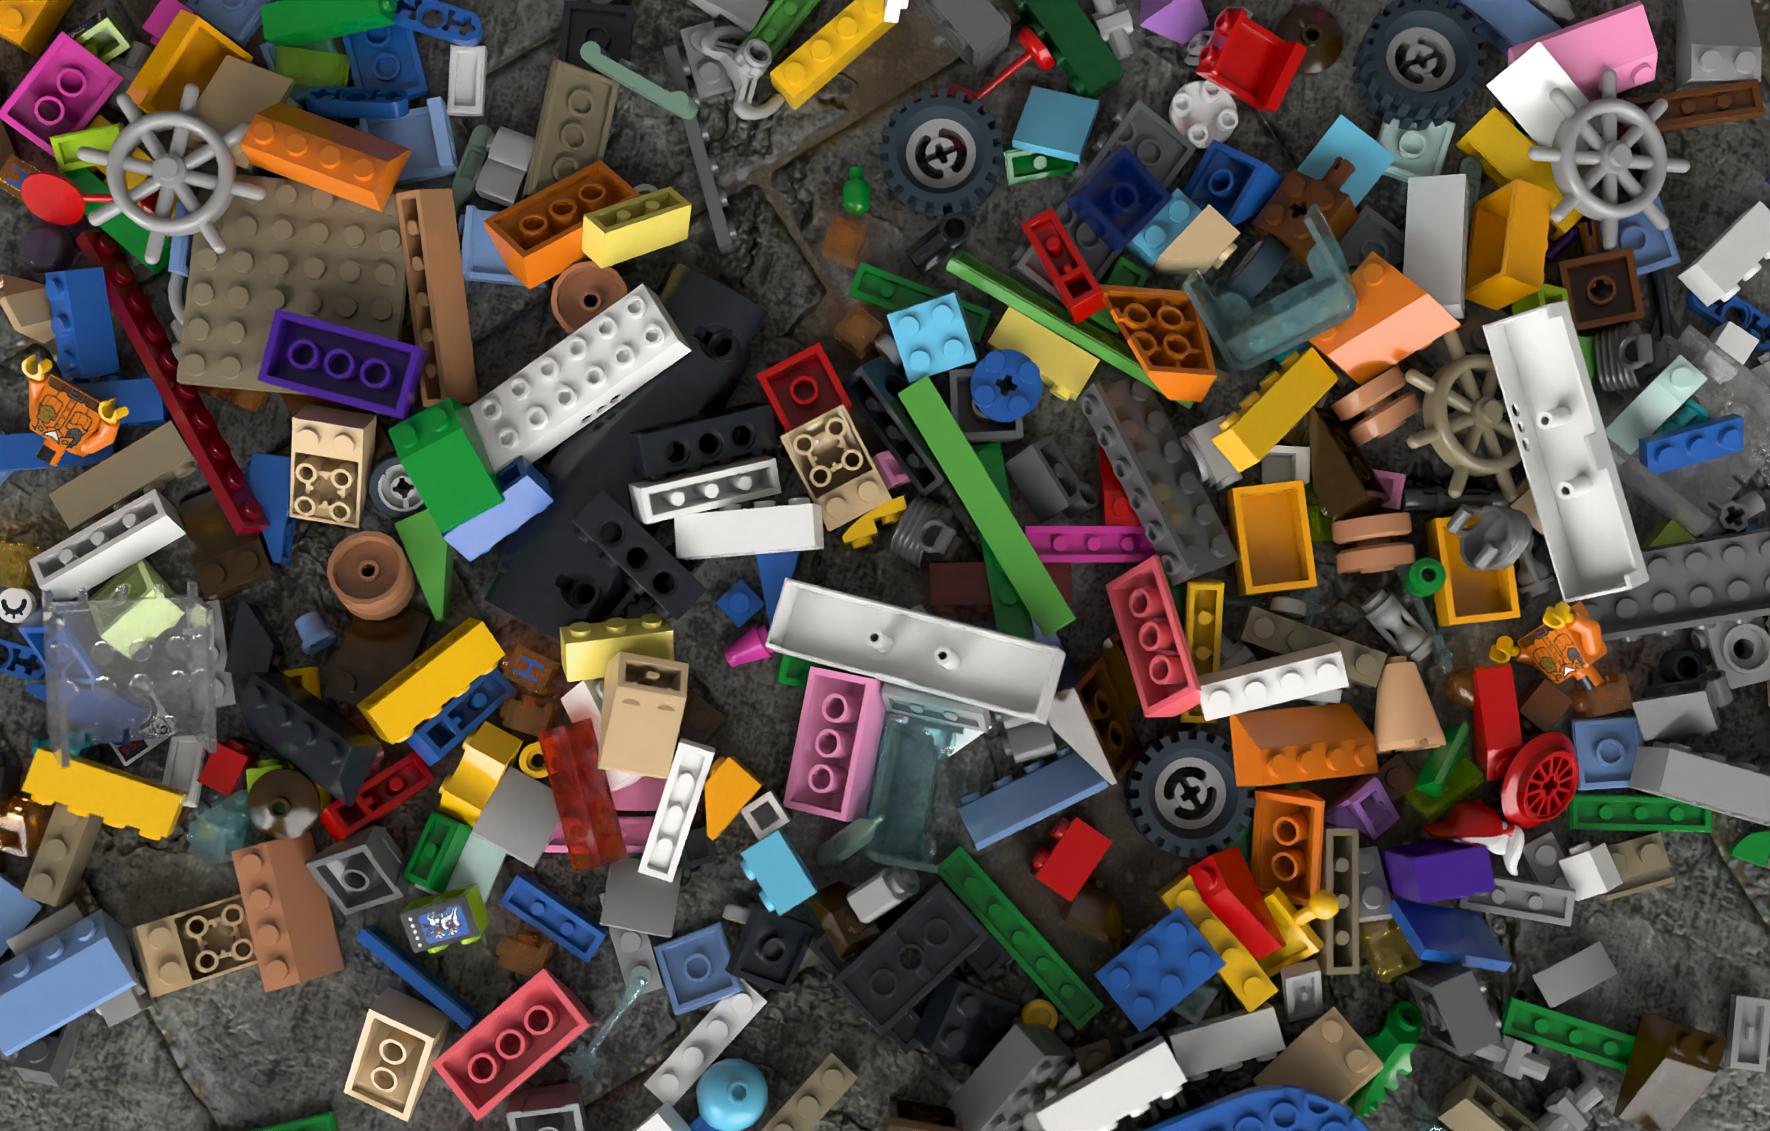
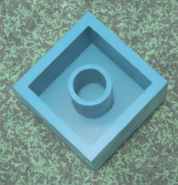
M957 290L891 311L887 314L909 383L919 380L926 375L931 376L977 361L979 357Z
M782 827L757 841L741 853L744 859L740 862V865L750 881L756 878L761 885L762 890L759 896L769 912L775 909L780 916L815 894L819 888Z

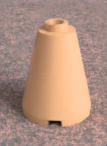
M1407 656L1386 658V665L1383 666L1377 683L1373 734L1375 736L1376 753L1392 754L1391 750L1411 752L1446 745L1444 733L1415 662H1407Z

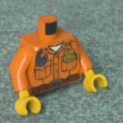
M33 354L22 362V370L29 377L30 429L46 438L36 454L37 458L56 467L66 450L85 457L114 443L121 422L120 418L127 416L129 413L126 406L115 409V397L102 402L64 379L52 374L48 377L45 373L51 370L53 365L47 358L37 365V356Z
M1581 600L1571 607L1565 602L1557 603L1555 608L1548 606L1543 617L1544 624L1519 639L1516 646H1513L1514 641L1512 638L1501 636L1490 649L1489 657L1494 662L1506 663L1513 656L1514 661L1532 665L1545 673L1553 683L1559 684L1574 675L1585 692L1590 691L1604 681L1592 663L1607 654V647L1602 640L1600 624L1590 618Z

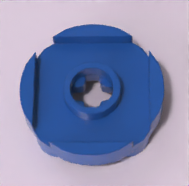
M1015 350L990 352L976 365L971 377L970 391L974 403L983 415L994 421L1012 422L1024 417L1035 408L1041 396L1042 380L1039 367L1028 356ZM1005 377L1012 378V384L1016 385V390H1009L1007 395L1000 394L1001 388L996 386L997 380L1003 381Z

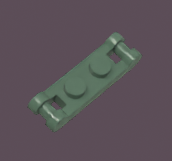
M588 41L582 45L580 50L581 57L597 71L682 119L690 120L697 115L698 106L696 102L685 92L678 90L671 93L667 91V83L652 74L647 79L637 74L639 68L623 58H620L618 63L611 59L609 53L596 42Z

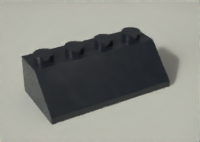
M252 672L239 702L249 733L347 807L353 806L381 743L285 673Z

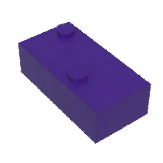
M276 309L257 380L281 388L406 420L411 416L428 351L419 346Z
M1438 838L1378 849L1388 891L1397 895V899L1407 898L1419 903H1427L1450 898H1466L1474 896V894L1496 891L1487 845L1458 839Z

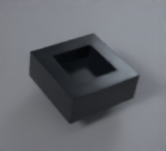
M707 826L688 832L680 857L684 870L719 860L715 841H712L707 836Z

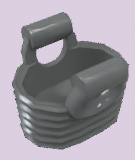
M1635 321L1620 323L1603 329L1599 328L1595 332L1596 372L1600 387L1604 392L1621 391L1623 389L1626 391L1636 388L1643 389L1646 384L1647 375H1652L1668 367L1666 341L1657 342L1651 340V334H1642L1640 326ZM1652 362V367H1642L1646 363Z
M916 495L909 503L892 535L889 545L890 552H894L895 555L901 556V559H906L907 562L916 565L918 569L924 568L931 559L946 561L952 564L964 543V540L956 535V530L949 526L953 515L952 508L941 505L940 502H934V499L929 500L928 497L923 498L922 495ZM936 535H938V537H937L936 541L934 542V544L931 545L932 539H933Z
M1462 504L1446 527L1449 531L1461 536L1460 555L1469 568L1472 570H1497L1509 568L1524 551L1531 539L1532 525L1528 516L1520 510L1497 505L1478 507L1476 505L1468 506ZM1472 515L1479 516L1478 521L1474 525L1463 528Z

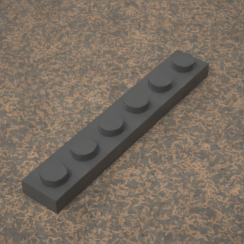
M676 45L663 48L674 90L685 92L696 102L698 108H701L696 87L688 88L686 76L692 75L687 55L679 56ZM697 116L690 120L683 119L720 253L722 255L734 251L732 240H736L738 237L733 219L726 220L722 209L729 205L724 187H716L713 177L714 174L719 173L714 153L707 154L704 142L709 141L710 137L705 120L698 121Z

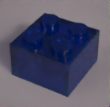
M1126 146L1112 151L1065 202L1112 251L1125 248L1173 196Z

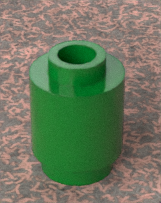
M1433 558L1419 559L1404 574L1406 589L1416 597L1432 595L1442 588L1446 580V572L1443 565ZM1422 571L1430 576L1431 582H1427L1422 578Z

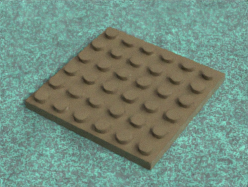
M201 171V173L218 176V173ZM237 175V181L262 186L266 191V196L262 200H255L234 195L225 213L213 223L227 244V249L224 253H216L201 231L193 235L176 382L187 385L308 395L257 380L276 309L401 342L407 278L396 193L412 190L393 189L383 211L380 212L292 179ZM199 187L198 201L202 206L210 199L214 190Z

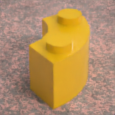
M487 721L483 723L477 732L472 730L462 745L465 753L453 776L447 775L439 788L438 793L442 795L439 810L473 828L509 766H513L523 741Z

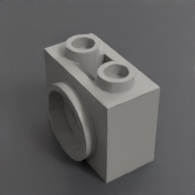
M1225 415L1196 427L1187 435L1180 437V443L1205 489L1215 485L1217 491L1243 478L1241 472L1235 469L1211 440L1221 430L1218 424L1226 417Z
M1762 616L1753 617L1754 620L1745 624H1733L1731 621L1716 623V627L1712 629L1696 630L1693 628L1691 640L1694 648L1699 651L1700 656L1704 660V672L1711 670L1725 671L1730 689L1770 680V636L1766 632ZM1736 641L1741 644L1743 649L1740 658L1733 651Z

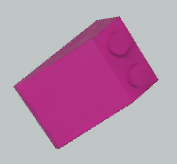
M61 31L0 107V118L55 158L49 137L83 130L124 77Z

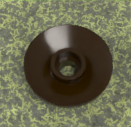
M1304 6L1288 12L1281 19L1275 30V35L1284 41L1298 42L1308 48L1296 71L1300 74H1317L1327 70L1336 62L1342 51L1343 33L1339 23L1329 12L1318 7ZM1308 31L1315 33L1317 40H1308L1305 33Z
M279 768L266 772L254 782L248 794L247 807L252 822L261 832L276 839H293L306 833L315 824L320 814L321 799L315 784L306 775L294 769ZM278 801L283 802L286 805V812H278L275 808V803Z

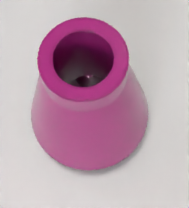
M767 624L761 627L756 625L733 644L723 649L724 655L732 668L740 664L773 656L775 651L765 646L770 627Z

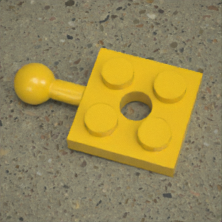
M1279 886L1262 896L1287 945L1259 960L1252 955L1268 977L1281 972L1282 967L1299 962L1321 949L1324 943L1307 922L1316 917L1330 919L1336 915L1339 909V901L1334 893L1329 890H1319L1311 896L1309 905L1300 910L1295 908Z

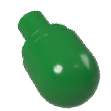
M851 167L849 169V181L845 182L843 187V207L852 216H861L870 207V187L868 182L863 181L862 167Z

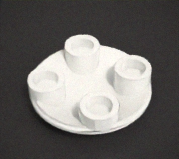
M1208 80L1193 81L1181 87L1172 98L1169 107L1171 126L1196 145L1197 148H1208L1213 139L1223 143L1230 137L1238 124L1237 108L1232 96Z

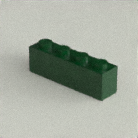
M1009 0L1013 9L1018 14L1023 12L1030 22L1028 28L1047 46L1049 53L1055 61L1054 66L1058 70L1061 68L1064 70L1069 78L1067 80L1068 85L1074 95L1095 99L1121 82L1125 72L1124 68L1075 0Z

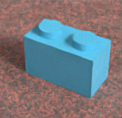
M1177 188L1129 238L1125 248L1150 271L1161 253L1187 228L1202 210Z

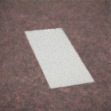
M1540 42L1536 43L1486 85L1539 146L1552 147L1555 133L1561 122L1565 119L1549 98L1551 90L1555 88L1562 89L1577 108L1590 103ZM1602 117L1589 119L1588 122L1598 134L1602 133ZM1578 135L1575 149H1590L1582 137Z

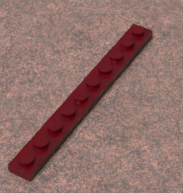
M83 231L75 240L91 268L103 267L108 300L236 535L263 532L270 526V523L263 512L261 504L255 498L245 475L241 472L233 458L228 444L222 438L212 415L208 412L200 398L197 387L176 382L178 360L171 349L172 345L166 336L165 329L159 323L150 307L149 300L139 287L133 271L122 256L117 242L108 233Z

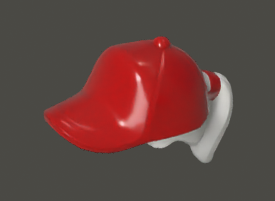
M1483 800L1457 802L1453 805L1447 820L1422 825L1423 830L1435 838H1461L1463 841L1487 845L1489 851L1502 855L1506 869L1511 875H1518L1517 865L1523 851L1524 833L1519 826L1502 821L1499 814L1492 807L1484 804Z

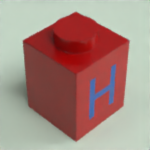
M230 738L229 742H216L197 782L227 796L241 795L247 782L246 770L253 769L259 756L248 752L250 746L236 739Z

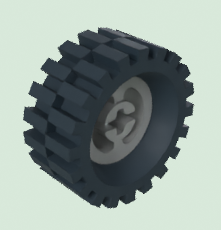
M1401 0L1398 6L1393 1L1386 5L1382 14L1379 12L1374 17L1357 48L1358 51L1352 65L1356 69L1352 77L1354 84L1362 83L1357 91L1360 100L1367 97L1371 100L1367 109L1372 114L1378 109L1385 113L1381 119L1382 122L1389 125L1392 119L1395 118L1400 120L1399 129L1408 130L1412 122H1416L1417 131L1426 130L1432 121L1434 126L1438 127L1444 124L1448 117L1452 119L1466 104L1484 75L1486 68L1482 66L1487 60V50H1480L1486 42L1483 32L1476 35L1473 33L1478 23L1473 17L1465 21L1462 18L1465 9L1460 5H1457L1454 11L1446 7L1449 0H1438L1436 4L1430 3V0H1418L1416 3L1413 0ZM1395 56L1402 58L1398 69L1395 65ZM1436 65L1438 68V78H1435L1432 75V71Z
M938 88V94L930 95L929 89L919 92L920 98L915 101L912 100L911 96L902 101L903 108L900 111L894 109L889 115V125L884 124L881 132L882 143H879V155L885 183L888 189L893 192L897 202L900 205L904 203L908 207V211L915 215L920 212L925 214V219L935 220V216H945L950 212H960L966 216L971 213L972 207L975 205L980 207L985 203L988 193H993L997 186V179L1002 169L1003 147L1001 144V133L999 128L995 126V118L991 112L985 113L983 111V104L976 98L971 102L967 100V93L957 90L956 96L949 95L948 88ZM940 136H953L965 147L967 160L960 172H953L957 165V152H954L953 142ZM923 142H930L925 151L929 170L935 175L943 176L941 179L926 176L916 163L917 151ZM942 150L943 154L947 155L946 163L941 164L939 159H935L937 151Z
M1191 730L1169 732L1156 740H1151L1145 745L1146 748L1137 757L1132 769H1128L1125 777L1129 778L1128 785L1124 787V797L1128 800L1126 809L1128 815L1133 818L1135 822L1133 825L1138 832L1143 834L1147 838L1146 840L1153 845L1183 857L1209 856L1208 853L1215 851L1219 853L1227 849L1225 845L1228 842H1236L1242 836L1239 833L1240 829L1243 826L1248 827L1252 818L1248 817L1250 808L1255 809L1256 799L1252 798V789H1256V786H1236L1232 745H1228L1225 743V739L1217 735ZM1192 766L1201 771V777L1197 779L1183 776L1181 779L1186 786L1195 787L1196 790L1192 792L1195 802L1201 805L1205 802L1208 787L1212 789V798L1208 808L1202 814L1194 818L1182 819L1175 815V808L1179 806L1192 810L1196 809L1189 799H1181L1180 795L1184 793V788L1180 782L1174 781L1171 784L1170 796L1167 799L1164 797V786L1174 771L1182 767Z

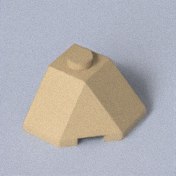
M1 274L0 288L4 287V290L0 292V304L15 331L41 343H46L55 338L51 328L52 313L50 302L45 292V285Z

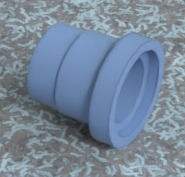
M317 611L301 616L294 623L298 635L303 642L301 648L306 655L319 653L330 647L337 640L335 632L328 629Z

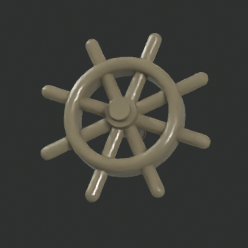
M1457 330L1451 333L1448 331L1443 334L1452 361L1437 370L1432 378L1415 369H1410L1405 374L1407 382L1425 391L1423 401L1425 430L1410 435L1407 439V444L1410 448L1416 449L1431 443L1443 461L1455 469L1448 488V494L1452 498H1458L1462 495L1468 475L1487 476L1495 474L1504 499L1508 502H1513L1517 499L1518 492L1509 469L1519 463L1522 458L1512 424L1502 419L1503 413L1507 412L1504 398L1499 400L1494 398L1497 386L1500 387L1492 357L1489 354L1466 355ZM1473 372L1486 375L1481 391H1479ZM1458 377L1466 398L1451 390L1454 381ZM1447 404L1455 408V412L1447 413ZM1512 404V410H1513V413H1514L1515 416H1516V415H1517L1516 408H1515V406ZM1518 423V428H1519V431L1521 432V426H1520V424ZM1462 432L1466 434L1463 446L1458 442L1454 433ZM1495 432L1509 439L1503 451ZM1480 438L1483 441L1489 459L1475 456ZM1523 439V440H1522L1523 447H1524L1525 450H1527L1526 442H1525V440Z

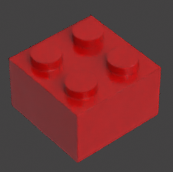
M820 342L757 374L758 381L785 433L844 404L848 413L853 411L852 403Z
M1069 814L1067 818L1061 816L1049 833L1053 836V839L1046 849L1043 846L1038 848L1029 864L1033 866L1030 873L1035 878L1072 902L1112 841L1076 816Z

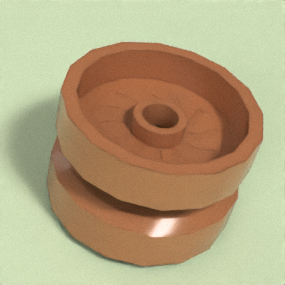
M594 261L575 263L564 270L553 285L551 294L553 314L569 336L626 296L630 291L619 273L608 266L601 269ZM590 301L596 303V306L589 308L587 305Z
M1399 365L1331 405L1339 421H1348L1362 413L1364 419L1351 426L1347 432L1356 448L1374 437L1379 439L1406 423V418L1423 409V403L1416 392H1407L1393 400L1391 394L1404 387L1407 383L1405 374Z
M1410 513L1374 515L1330 524L1333 542L1339 545L1356 544L1357 547L1342 550L1335 555L1337 573L1361 572V574L1389 571L1393 570L1394 567L1414 564L1417 561L1413 544L1409 542L1391 543L1390 540L1406 536L1412 532Z
M362 531L348 536L336 545L328 560L327 576L331 588L353 615L364 620H383L395 616L408 605L414 594L416 577L409 559L392 537L381 532Z

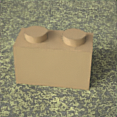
M1209 204L1161 253L1151 271L1156 275L1205 274L1212 266L1218 270L1238 248L1234 241L1240 232Z

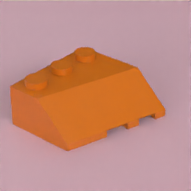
M1372 251L1302 331L1301 335L1317 352L1357 384L1363 386L1400 364L1399 361L1419 349L1421 351L1428 347L1438 337L1448 331L1451 333L1456 330L1461 324L1426 291Z
M1099 284L1104 294L1103 302L1145 373L1168 400L1202 402L1216 379L1217 373L1198 292Z

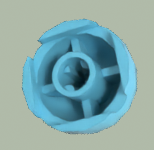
M726 1058L712 1064L701 1075L696 1086L699 1113L711 1127L720 1131H741L753 1126L763 1115L768 1103V1085L763 1073L754 1064L741 1058Z

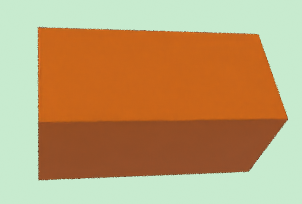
M1306 789L1255 790L1256 806L1253 818L1251 874L1262 896L1279 886L1292 904L1307 906L1311 896L1320 890L1325 800Z

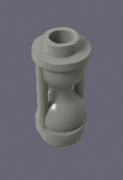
M1532 531L1529 543L1517 558L1520 563L1517 573V580L1521 586L1519 590L1521 593L1529 592L1530 597L1551 590L1549 583L1555 581L1554 576H1550L1546 565L1537 561L1532 556V547L1534 545Z
M1380 589L1361 605V608L1366 612L1364 617L1400 656H1407V662L1413 659L1417 663L1431 652L1432 648L1429 645L1433 639L1392 593L1387 594L1383 589ZM1401 615L1411 626H1407L1403 623ZM1386 629H1389L1394 633L1395 639L1389 634V632Z

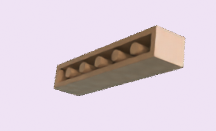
M452 188L418 189L396 193L415 346L428 351L420 378L423 407H431L449 396L460 403L477 402L479 397Z

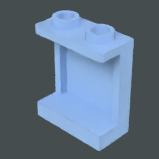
M441 96L427 99L428 106L410 109L409 113L401 118H359L360 125H356L355 129L411 149L412 153L395 186L456 174L459 164L450 116L447 113V105Z
M467 205L466 213L461 214L459 219V234L463 235L460 254L464 279L467 281L525 286L508 270L484 226L483 220L498 212L478 210L474 205ZM549 279L535 287L548 288Z

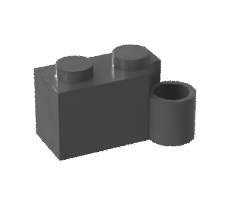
M1051 435L1030 445L1004 464L1013 482L1018 486L1027 500L1031 511L1037 516L1041 524L1060 512H1063L1069 519L1075 520L1098 505L1099 499L1096 490L1090 484L1079 481Z
M1711 670L1701 673L1694 679L1639 687L1633 698L1632 705L1644 741L1656 739L1657 741L1664 742L1680 735L1693 734L1694 736H1704L1712 733L1714 730H1718L1721 720L1717 707H1722L1732 702L1733 696L1725 671Z

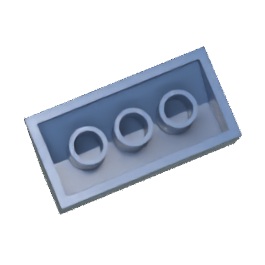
M1069 745L1056 752L1058 758L1047 764L1041 759L1024 767L1026 774L1016 779H1013L1010 774L993 782L994 790L981 795L980 791L977 790L962 797L960 800L963 805L956 809L977 850H980L1109 787L1106 780Z
M100 909L0 965V1050L5 1056L8 1057L137 984L126 929Z

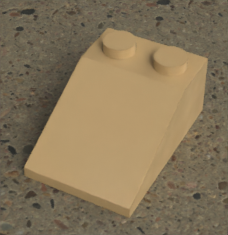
M226 55L197 101L194 116L207 122L222 135L242 122H252L256 113L276 103L283 102L286 104L295 81ZM189 133L186 150L192 153L206 145L207 142L201 137ZM241 141L230 147L237 171L249 176H258L261 168L249 162L240 145ZM216 156L209 161L217 163Z
M387 987L368 1010L344 1093L408 1122L432 1071V1063L437 1059L443 1046L451 1018L437 1008Z
M1333 1007L1279 1054L1253 1079V1082L1257 1086L1281 1084L1305 1087L1319 1091L1343 1103L1383 1070L1384 1064L1337 1009Z

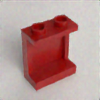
M1226 8L1215 22V32L1209 44L1202 49L1199 55V64L1195 73L1258 111L1276 112L1308 48L1298 42H1286L1247 18V11L1242 8Z

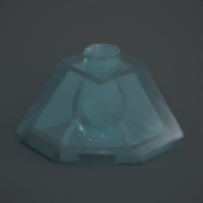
M248 789L237 791L197 816L196 821L192 822L188 831L187 840L191 842L188 852L213 863L220 864L233 861L231 851L244 848L251 822L247 807Z

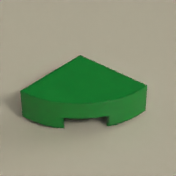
M1755 831L1746 834L1733 842L1727 855L1766 867L1770 855V832Z

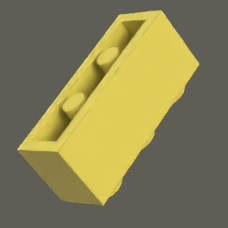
M670 186L584 214L581 250L603 269L688 239L692 204Z
M1010 306L986 346V349L991 352L1015 350L1028 356L1039 367L1042 382L1051 386L1049 391L1064 401H1068L1069 398L1076 401L1100 359Z
M656 613L645 614L640 618H611L606 622L591 624L576 622L567 627H560L562 667L567 682L605 677L606 664L620 651L674 661L673 629L669 620L666 621L661 615Z

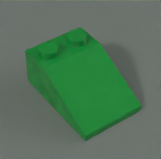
M449 396L388 429L399 461L442 533H446L506 501L470 408Z

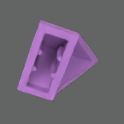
M1141 0L1139 26L1174 40L1181 46L1189 42L1199 31H1204L1210 26L1201 0Z
M1363 775L1324 809V825L1359 828V834L1369 836L1373 841L1400 819L1381 782L1374 776Z

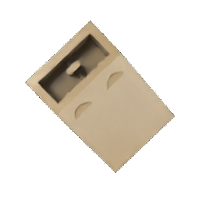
M306 404L293 417L289 517L360 528L375 451L377 415Z
M844 404L780 436L812 502L822 506V521L829 532L892 499Z
M620 651L606 664L598 769L663 779L669 778L687 698L688 663Z
M241 894L130 929L150 998L158 997L258 963Z

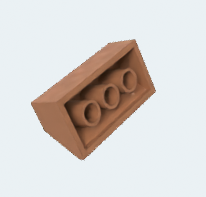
M313 831L306 832L293 839H276L231 851L265 993L345 970L346 964L330 899L304 864L307 860L318 854Z

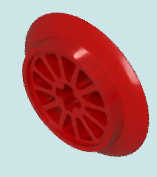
M1547 732L1536 736L1517 753L1511 762L1501 791L1502 810L1510 823L1520 828L1538 826L1557 817L1571 802L1579 782V765L1573 743L1567 736L1559 732Z

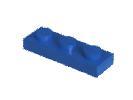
M1733 413L1639 439L1640 473L1652 476L1743 451V417Z
M522 871L516 875L499 904L586 963L592 959L609 932L608 929L599 925L595 920Z

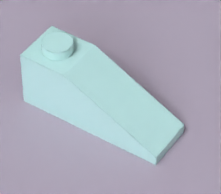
M1680 354L1605 429L1611 452L1624 462L1639 448V439L1651 436L1708 378Z

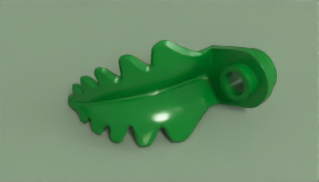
M1403 1001L1393 1004L1387 1011L1384 1027L1381 1032L1362 1037V1040L1381 1060L1384 1066L1383 1070L1349 1097L1352 1100L1348 1101L1347 1105L1352 1108L1353 1112L1360 1119L1364 1115L1370 1117V1109L1373 1111L1378 1110L1379 1104L1377 1099L1382 1103L1387 1100L1384 1087L1393 1091L1397 1090L1399 1084L1396 1073L1408 1075L1413 1069L1411 1051L1418 1044L1423 1015L1420 1009L1411 1002Z

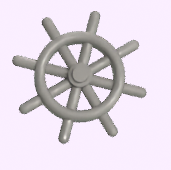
M1606 69L1602 73V99L1592 101L1579 108L1572 103L1562 89L1555 88L1551 90L1549 98L1565 119L1561 122L1555 133L1552 147L1532 146L1528 150V157L1531 160L1551 162L1555 182L1564 197L1551 211V220L1554 222L1562 221L1574 208L1588 218L1603 221V247L1607 251H1613L1617 248L1618 220L1635 215L1641 211L1658 230L1667 229L1669 219L1656 205L1654 200L1662 189L1666 172L1685 173L1690 168V163L1686 159L1667 157L1663 137L1655 124V121L1667 110L1668 101L1664 98H1659L1644 112L1631 102L1617 99V77L1613 69ZM1602 117V138L1588 122L1589 119ZM1617 121L1628 129L1619 140H1617ZM1578 135L1591 148L1590 151L1575 149ZM1636 142L1642 155H1634L1630 150ZM1628 169L1643 170L1640 184ZM1600 180H1602V199L1590 191ZM1617 181L1630 196L1626 202L1621 204L1617 203Z
M188 83L184 87L179 111H159L143 116L130 95L126 93L119 94L117 103L130 124L118 135L110 152L82 146L77 150V156L80 160L107 166V182L113 200L89 214V222L94 226H99L123 212L137 225L150 231L144 256L149 264H156L159 261L165 236H185L199 231L202 232L216 253H224L227 249V244L213 223L225 213L234 195L255 200H262L266 196V191L262 186L237 181L236 163L230 147L242 141L251 122H242L220 135L207 122L194 116L199 95V88L194 83ZM174 130L169 154L155 133ZM189 133H193L207 142L206 145L184 157ZM143 142L155 161L131 157L135 148ZM216 156L219 169L218 176L192 171ZM126 171L152 176L128 190ZM197 187L214 190L210 199L203 206L194 195ZM160 190L154 215L145 212L136 204ZM175 194L178 195L189 215L169 218Z

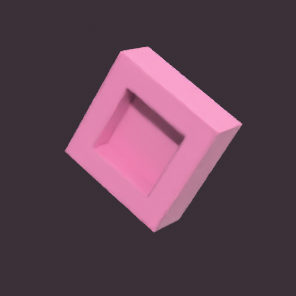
M889 450L876 454L873 457L872 461L887 490L912 482Z
M1373 469L1391 498L1382 507L1400 509L1406 475Z

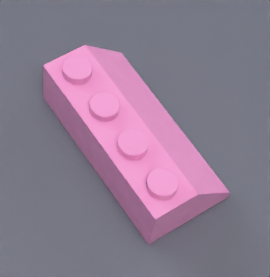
M1640 1L1508 49L1509 67L1536 43L1540 42L1589 102L1602 99V73L1606 69H1613L1616 72L1617 93L1655 80L1658 51L1644 6Z
M810 666L783 807L846 822H853L860 818L865 819L886 712L880 693L885 681Z

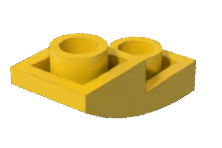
M904 496L889 500L859 518L843 534L844 546L852 544L853 549H858L873 544L872 537L878 536L875 522L881 520L884 526L900 521L901 514L907 508Z

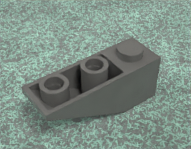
M80 1016L19 1050L13 1067L25 1081L60 1087L73 1053Z

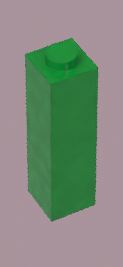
M282 0L260 5L264 39L283 50L396 24L394 11L397 10V1Z
M87 167L59 172V175L75 184L81 193L111 194L109 187L103 180ZM85 202L86 210L84 213L89 216L91 212L106 203ZM123 212L99 225L142 264L157 274L169 263L171 240L165 236L159 261L156 264L147 263L144 256L150 231L137 225Z

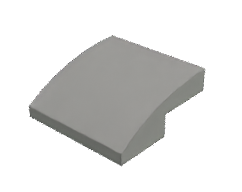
M509 766L481 812L471 834L534 868L550 843L554 831L569 809L572 799Z
M612 854L599 925L667 938L672 937L682 868L677 867L673 881L669 882L639 873L638 869L641 863L639 859Z

